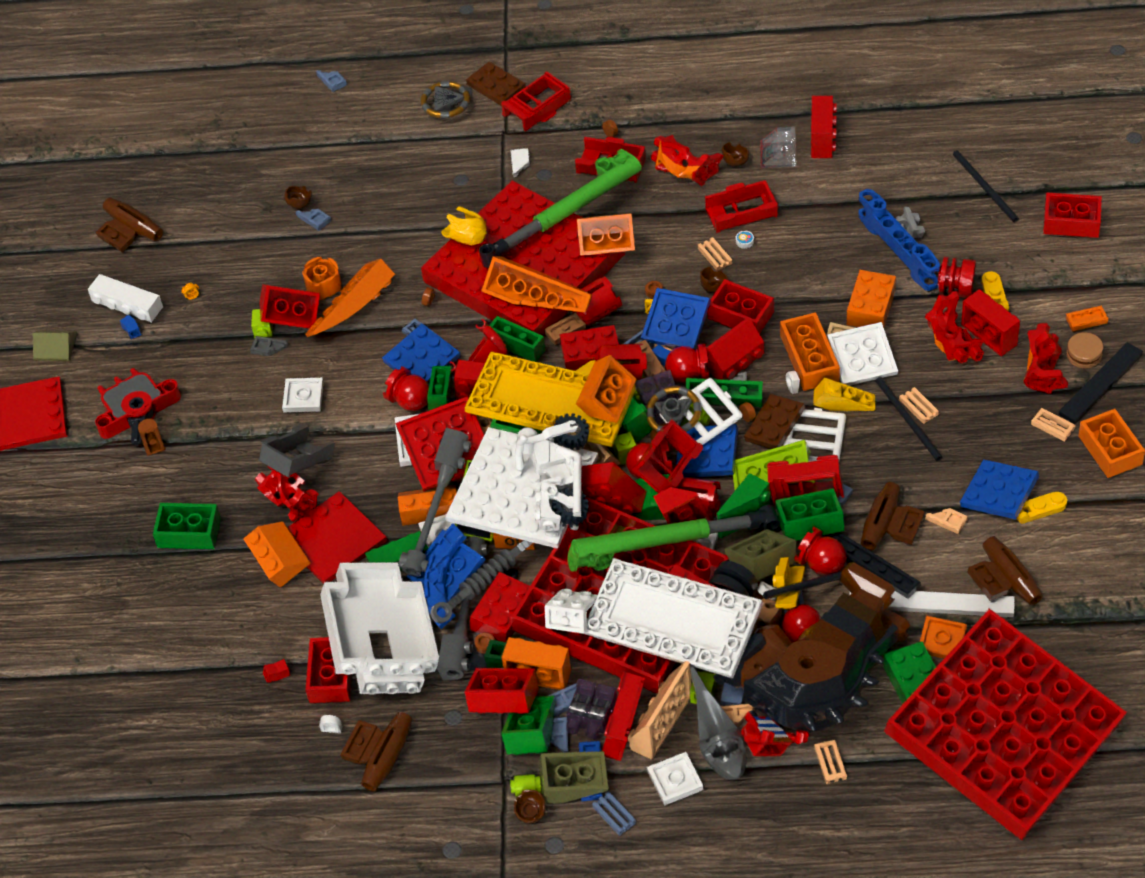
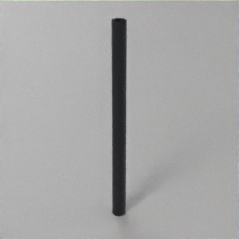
M958 150L954 151L953 156L1012 222H1016L1019 217Z
M878 377L875 382L934 459L936 461L941 460L943 456L882 377Z
M842 571L768 590L763 593V597L767 600L841 579Z

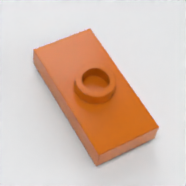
M1102 305L1067 313L1065 317L1072 332L1107 324L1109 320Z

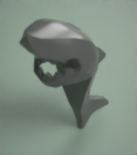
M692 665L690 666V673L697 700L699 746L702 756L721 777L729 780L738 779L744 774L746 768L744 737L706 689L698 672Z

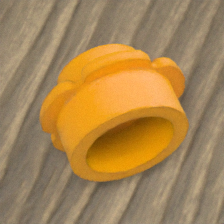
M188 283L182 288V294L187 299H195L199 295V286Z

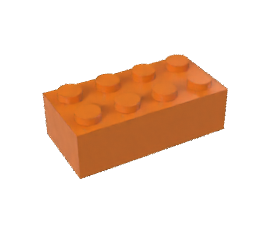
M816 312L780 321V337L793 368L800 379L803 391L816 388L824 377L840 382L839 364Z

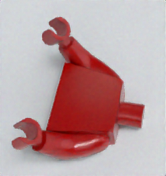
M481 319L484 325L478 327L476 324L475 326L486 337L482 338L467 361L486 363L490 352L508 355L507 348L501 337L488 326L484 319ZM450 362L451 364L454 365V368H453V370H452V374H455L456 368H457V363Z

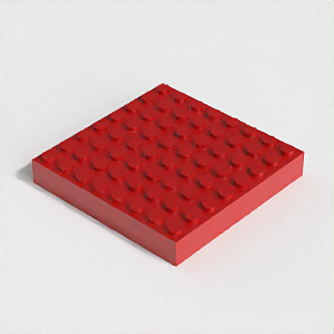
M512 180L477 213L486 223L487 229L484 241L476 245H468L450 239L421 267L423 282L492 321L498 316L545 336L544 329L559 322L569 310L512 304L482 292L489 268H485L482 265L479 248L484 244H493L501 238H507L531 223L534 216L555 203ZM573 213L544 232L538 231L511 248L510 252L503 257L582 289L599 277H603L625 255V251L580 256L577 218L582 217Z
M586 497L585 499H588L589 505L586 519L583 523L579 524L578 530H572L568 525L558 549L553 548L512 614V630L544 644L561 645L568 648L570 656L620 678L623 671L644 677L643 688L658 694L662 681H666L676 661L584 633L546 628L545 605L560 590L571 589L572 592L588 591L591 594L598 595L610 568L609 566L604 570L598 571L594 567L588 568L585 566L579 567L577 571L572 572L568 565V552L572 540L616 533L620 526L625 527L623 531L655 526ZM693 541L615 553L613 559L667 574L677 564L707 582L714 575L713 573L720 562L729 561L727 555ZM593 605L586 611L587 619L589 617Z
M989 608L888 720L884 732L1020 840H1023L1120 725L1127 712Z

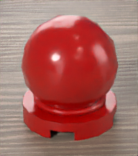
M698 344V349L696 350L689 346L674 348L668 354L665 361V368L669 377L679 383H686V378L696 379L701 377V379H708V357L705 344Z
M401 366L400 370L394 369L385 382L388 387L386 392H383V397L392 403L397 402L404 410L411 412L419 411L428 405L429 382L419 375H412L411 371Z
M665 438L652 454H655L666 467L673 471L672 461H667L666 453L669 451V447ZM639 443L627 454L626 467L630 474L637 479L641 477L632 469L651 443ZM649 457L647 462L659 473L669 474L655 460Z
M813 527L812 530L814 532H808L798 547L801 552L799 556L796 555L794 557V561L801 565L808 562L810 569L822 576L839 572L846 562V550L843 544L837 539L828 536L822 537L823 531Z
M797 605L786 612L783 618V631L791 642H796L802 632L818 622L821 616L816 609L809 605Z

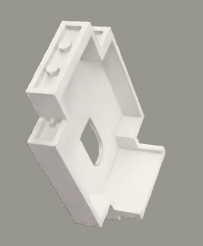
M340 563L336 573L337 582H324L320 594L336 674H356L360 694H413L420 692L425 681L423 673L435 672L439 659L422 582H402L398 563ZM369 633H387L392 659L374 658Z

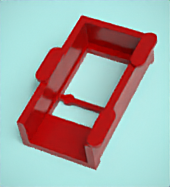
M546 71L544 75L512 96V98L501 102L502 116L507 117L513 113L522 120L523 130L526 132L540 121L547 122L556 115L558 108L571 100L570 87ZM548 87L556 92L542 103L534 98L535 95L540 94ZM532 99L538 106L533 109L525 102Z
M584 137L585 150L581 158L575 159L576 174L597 175L595 162L599 159L600 155H607V158L617 155V151L620 149L635 156L641 164L642 171L646 160L645 146L624 143V139L607 137L603 140ZM641 171L627 180L637 183Z
M766 180L749 185H744V183L730 185L726 187V191L705 196V209L716 233L727 228H733L773 216L778 217V203ZM761 197L764 203L759 207L741 212L737 209V203ZM732 205L736 213L727 214L724 207Z
M671 419L655 435L650 446L632 470L657 493L670 487L676 488L684 477L682 471L691 458L696 459L703 450V445L695 441ZM663 438H666L683 455L673 471L666 467L655 454H652ZM649 457L670 474L667 479L647 462Z
M819 456L816 459L817 461L789 464L788 461L768 463V483L774 506H776L775 500L833 488L837 497L841 496V498H844V484L838 456ZM828 478H832V480H833V481H827V482H817V481H815V483H813V484H812V482L802 483V481L828 479ZM799 482L798 485H788V483Z
M625 671L622 673L617 690L619 691L614 711L609 717L604 734L606 739L602 751H604L605 757L618 761L622 759L644 684V677Z

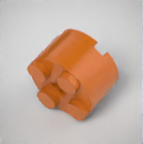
M316 257L305 264L302 274L306 290L320 293L319 300H324L326 297H330L341 290V277L335 260L332 258L322 259V257Z

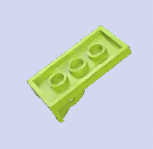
M801 440L735 460L734 489H737L749 473L768 482L767 464L770 462L788 461L789 464L810 462L809 456L811 451L806 441Z

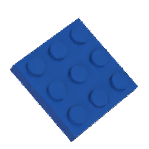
M657 288L641 336L642 341L646 340L650 343L675 348L689 346L696 350L711 302L710 298Z
M421 323L383 356L382 359L393 370H400L401 366L409 369L412 375H419L430 384L432 366L452 365L450 362H455L461 355L457 349Z
M737 424L731 425L705 443L696 459L691 458L682 471L683 476L690 478L734 475L738 436ZM717 425L704 426V428L709 432ZM694 427L687 432L695 441L702 437ZM679 451L677 452L676 465L683 456Z
M983 459L960 500V505L963 508L1016 520L1039 478V473L1035 470Z
M444 530L440 532L424 553L427 556L426 560L429 561L431 554L434 553L438 546L437 542L445 532ZM461 543L457 548L447 569L445 592L448 601L460 591L459 584L461 582L466 583L465 580L468 577L472 578V573H476L486 560L482 555L464 543ZM422 572L419 577L407 575V578L412 582H422L424 589L425 572Z

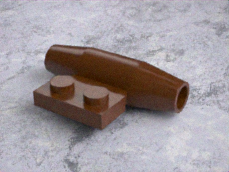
M111 197L104 201L103 209L114 220L107 221L96 231L97 237L123 252L134 242L136 234L155 242L162 238L163 230L142 212L127 203Z
M887 482L874 499L864 522L860 542L868 550H874L886 532L895 540L910 545L914 542L925 511L907 505L897 507L900 493L898 484Z
M995 536L988 538L982 546L991 562L982 561L968 567L967 573L990 601L1007 595L1009 590L1012 589L1030 606L1037 604L1043 595L1030 572L1013 551Z
M398 712L383 732L376 725L358 720L340 756L342 759L359 765L367 763L361 785L367 790L376 791L392 770L406 743L413 719L408 714Z

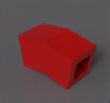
M284 659L264 665L263 675L267 683L290 676Z

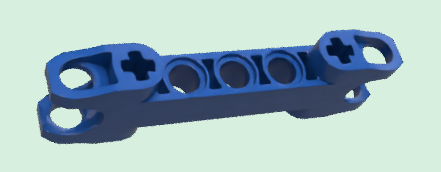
M868 188L859 192V201L864 207L859 209V218L872 234L879 235L911 270L910 276L918 285L927 291L938 288V278L934 272L940 270V263L926 245L918 244L886 209V202L880 195ZM870 195L873 197V199L871 201H867L864 198V196ZM929 278L934 283L928 285L924 282V280Z

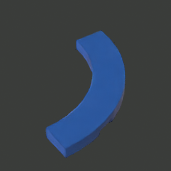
M454 523L451 524L437 542L438 546L434 553L431 554L426 568L424 595L427 600L429 613L435 604L448 602L445 592L447 569L457 548L467 538ZM443 608L437 609L438 616L444 618L446 615ZM452 611V616H451V618H450L448 621H446V622H444V623H437V622H435V623L437 624V626H438L440 629H442V628H444L456 615H455V613Z

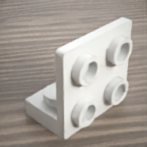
M571 589L560 590L545 605L546 628L585 633L587 631L586 611L595 603L598 595L591 594L588 591L572 592Z

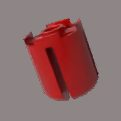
M605 276L603 278L599 277L581 289L592 294L587 312L572 311V313H576L586 326H591L620 308L622 302L620 297L616 298L610 281Z
M643 344L603 345L598 349L595 361L611 355L618 362L631 361V364L621 365L636 378V381H643L645 379H641L643 370H647L646 353H642L640 347Z
M683 477L676 488L697 492L710 519L713 521V516H717L720 507L717 489H721V483L718 481Z

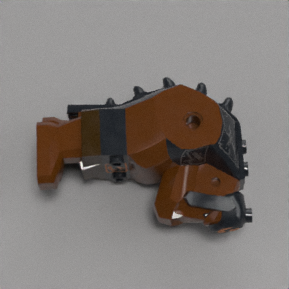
M852 562L842 570L840 579L841 583L852 594L849 596L843 592L831 609L825 612L818 622L805 629L796 642H791L778 625L759 627L748 640L734 677L730 678L715 674L713 678L720 685L727 683L736 689L742 688L746 703L783 726L789 727L794 731L804 730L809 733L823 730L844 722L843 716L850 708L854 706L865 707L869 704L865 698L861 697L862 688H866L867 685L874 686L879 681L870 676L868 670L878 664H883L884 654L887 653V650L895 642H903L909 636L906 630L910 627V624L905 618L887 608L894 601V598L891 597L895 592L892 584Z

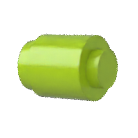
M534 774L514 776V780H510L511 793H515V797H518L523 790L534 789L541 793L540 776H535Z

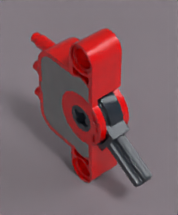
M131 368L132 376L123 381L116 376L114 378L115 385L108 389H105L102 385L98 386L97 389L101 394V400L106 412L96 418L95 424L100 437L104 439H109L128 428H132L131 444L139 446L142 444L138 430L139 423L145 419H154L156 412H160L181 399V393L176 380L167 379L156 385L147 373H139L135 368Z

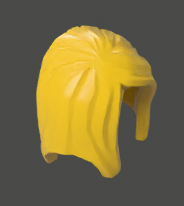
M457 207L456 210L463 212L465 219L451 214L447 215V219L451 224L442 230L441 234L444 237L468 245H476L484 241L487 228L484 219L480 215L463 207Z

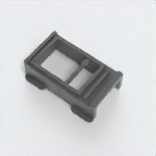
M307 424L297 425L292 428L293 432L281 437L270 436L261 440L262 448L259 461L287 477L318 464L325 459H332L335 447L334 441L321 446H315L307 442L309 431ZM295 449L301 452L302 454L298 455L292 452V450ZM288 452L289 454H291V455H293V456H295V457H292V458H291V457L285 455V453Z

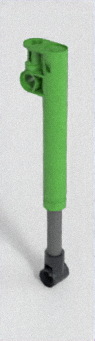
M623 149L618 150L617 155L613 157L598 159L595 162L597 178L533 217L531 223L507 238H501L493 244L482 245L479 248L482 265L485 268H489L493 257L505 256L510 252L511 248L538 231L544 232L637 174L641 171L640 162L635 156Z
M765 505L759 508L758 511L745 513L744 516L707 521L704 518L574 539L568 552V565L572 572L577 571L579 567L585 566L588 568L594 567L595 570L600 571L611 565L615 553L708 538L709 534L743 528L748 530L764 528V530L772 531L777 529L781 522L772 505Z

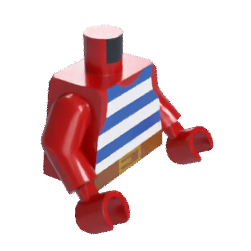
M754 710L747 712L744 716L747 723L742 728L741 733L754 756H781L791 743L801 744L806 743L808 740L809 732L796 730V735L795 733L784 732L775 720L770 717H759Z

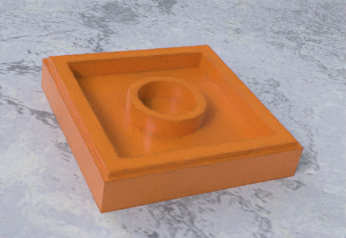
M926 616L920 642L924 643L930 656L944 659L965 636L967 624Z

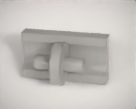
M904 207L903 215L896 217V220L913 238H922L925 229L923 226H917L920 221L919 214L912 213L910 207Z

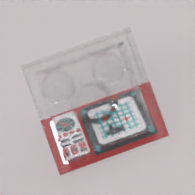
M777 127L760 141L761 168L796 167L795 127Z

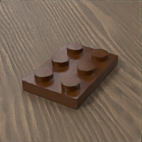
M490 61L466 79V85L499 105L526 87L523 81Z
M770 394L744 435L745 441L771 449L781 447L805 410L804 403Z

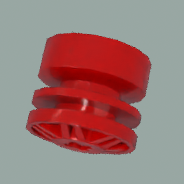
M944 257L938 274L939 295L945 294L946 287L949 288L948 295L954 291V288L958 289L959 297L967 298L972 295L976 260L963 259L961 267H958L957 258H953L952 266H949V257Z

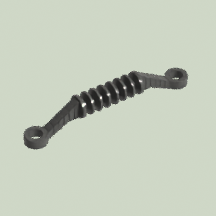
M523 540L510 551L502 549L500 554H496L494 559L488 561L489 564L485 563L483 568L477 570V573H472V578H466V583L461 582L459 584L460 591L447 603L439 602L435 604L430 611L432 619L437 623L448 621L452 616V609L466 597L469 600L474 599L475 594L478 595L481 589H486V584H492V580L496 578L499 572L504 573V571L510 569L509 566L513 567L516 564L515 557L533 544V542ZM438 608L445 610L446 615L444 618L438 616Z

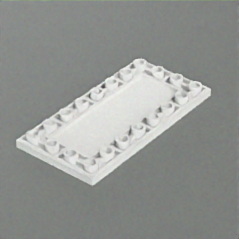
M613 559L587 619V631L584 634L676 662L684 663L688 661L690 666L693 665L696 668L733 678L763 606V601Z

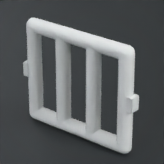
M708 378L691 390L699 398L701 407L717 424L715 428L708 432L698 421L694 426L702 436L696 440L698 443L704 445L743 417L742 412L731 401V396L727 391L724 393L712 378ZM710 387L733 415L723 421L700 394L701 392ZM682 396L678 400L689 399V397ZM689 409L685 415L688 421L693 417V413ZM660 414V417H661V418L664 420V422L667 424L666 420H665V419L663 418V416Z
M815 408L814 410L805 409L801 417L838 420L837 428L795 424L783 446L802 440L793 439V431L836 435L834 443L805 441L809 448L832 450L833 455H837L840 460L846 415L844 413L822 411L821 408ZM809 456L810 462L817 461L816 456Z

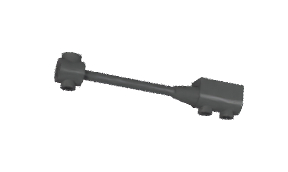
M450 428L445 429L434 460L435 470L439 471L438 486L415 550H408L407 553L402 552L398 566L402 568L404 573L410 576L419 577L422 572H426L429 561L426 560L427 556L422 552L443 492L454 474L457 473V470L464 468L465 458L462 457L463 453H469L471 441H468V435L461 431Z
M469 537L466 543H464L483 557L488 556L490 553L489 544H486L485 540L480 537ZM467 597L462 600L459 620L453 633L442 636L437 670L442 680L461 679L464 671L470 670V660L467 658V654L473 653V643L468 639L466 621L470 600Z

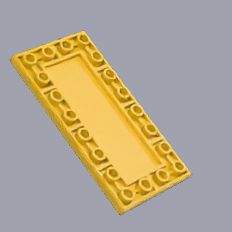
M490 352L465 406V412L542 431L554 426L556 419L559 420L561 415L564 417L568 413L569 417H571L573 413L576 418L580 415L581 420L585 419L586 424L588 423V442L612 447L635 393L636 385L631 390L618 422L614 423L590 417L576 405L589 374ZM577 431L571 432L574 436L578 435Z

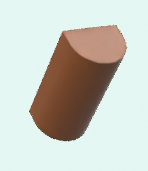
M153 419L141 421L138 425V430L147 456L164 451L165 447L156 421Z

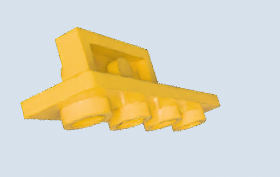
M789 557L780 558L779 565L775 567L776 575H773V586L779 588L802 582L805 566H790ZM800 591L778 596L775 603L776 608L791 609L796 607Z

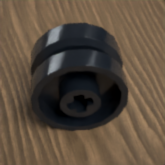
M733 561L720 562L713 573L714 575L708 581L720 589L749 597L753 595L758 587V581L754 574L743 565Z

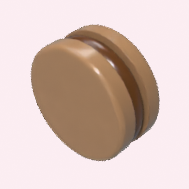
M1082 332L1073 335L1069 339L1066 355L1072 365L1087 369L1095 367L1100 363L1103 343L1099 337L1092 333Z

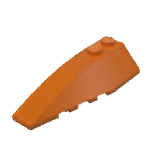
M501 256L492 258L482 288V292L512 304L587 312L592 294Z
M381 258L366 263L340 291L342 294L333 299V305L324 310L322 313L324 317L317 319L305 335L309 337L318 334L355 314L369 301L375 300L381 294L380 290L383 287L386 288L392 282L391 278L395 273Z

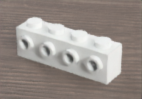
M101 274L98 275L88 288L90 298L94 303L105 305L110 309H116L126 315L130 314L140 320L152 322L163 308L159 295Z

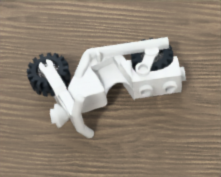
M568 413L564 417L561 415L559 420L556 419L554 426L546 428L541 434H537L535 430L529 427L523 428L518 432L515 450L517 470L521 471L524 468L523 454L532 453L536 474L546 473L550 477L543 480L540 492H536L535 503L539 504V509H536L535 521H539V530L559 531L561 522H563V527L569 524V528L578 530L579 524L583 523L587 517L588 499H585L586 496L584 494L581 495L582 458L580 453L574 451V448L577 451L580 450V446L583 448L588 440L589 425L588 423L586 424L585 419L581 420L580 415L577 418L573 413L571 417H569Z

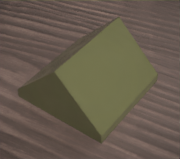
M41 330L33 332L34 361H70L77 331Z

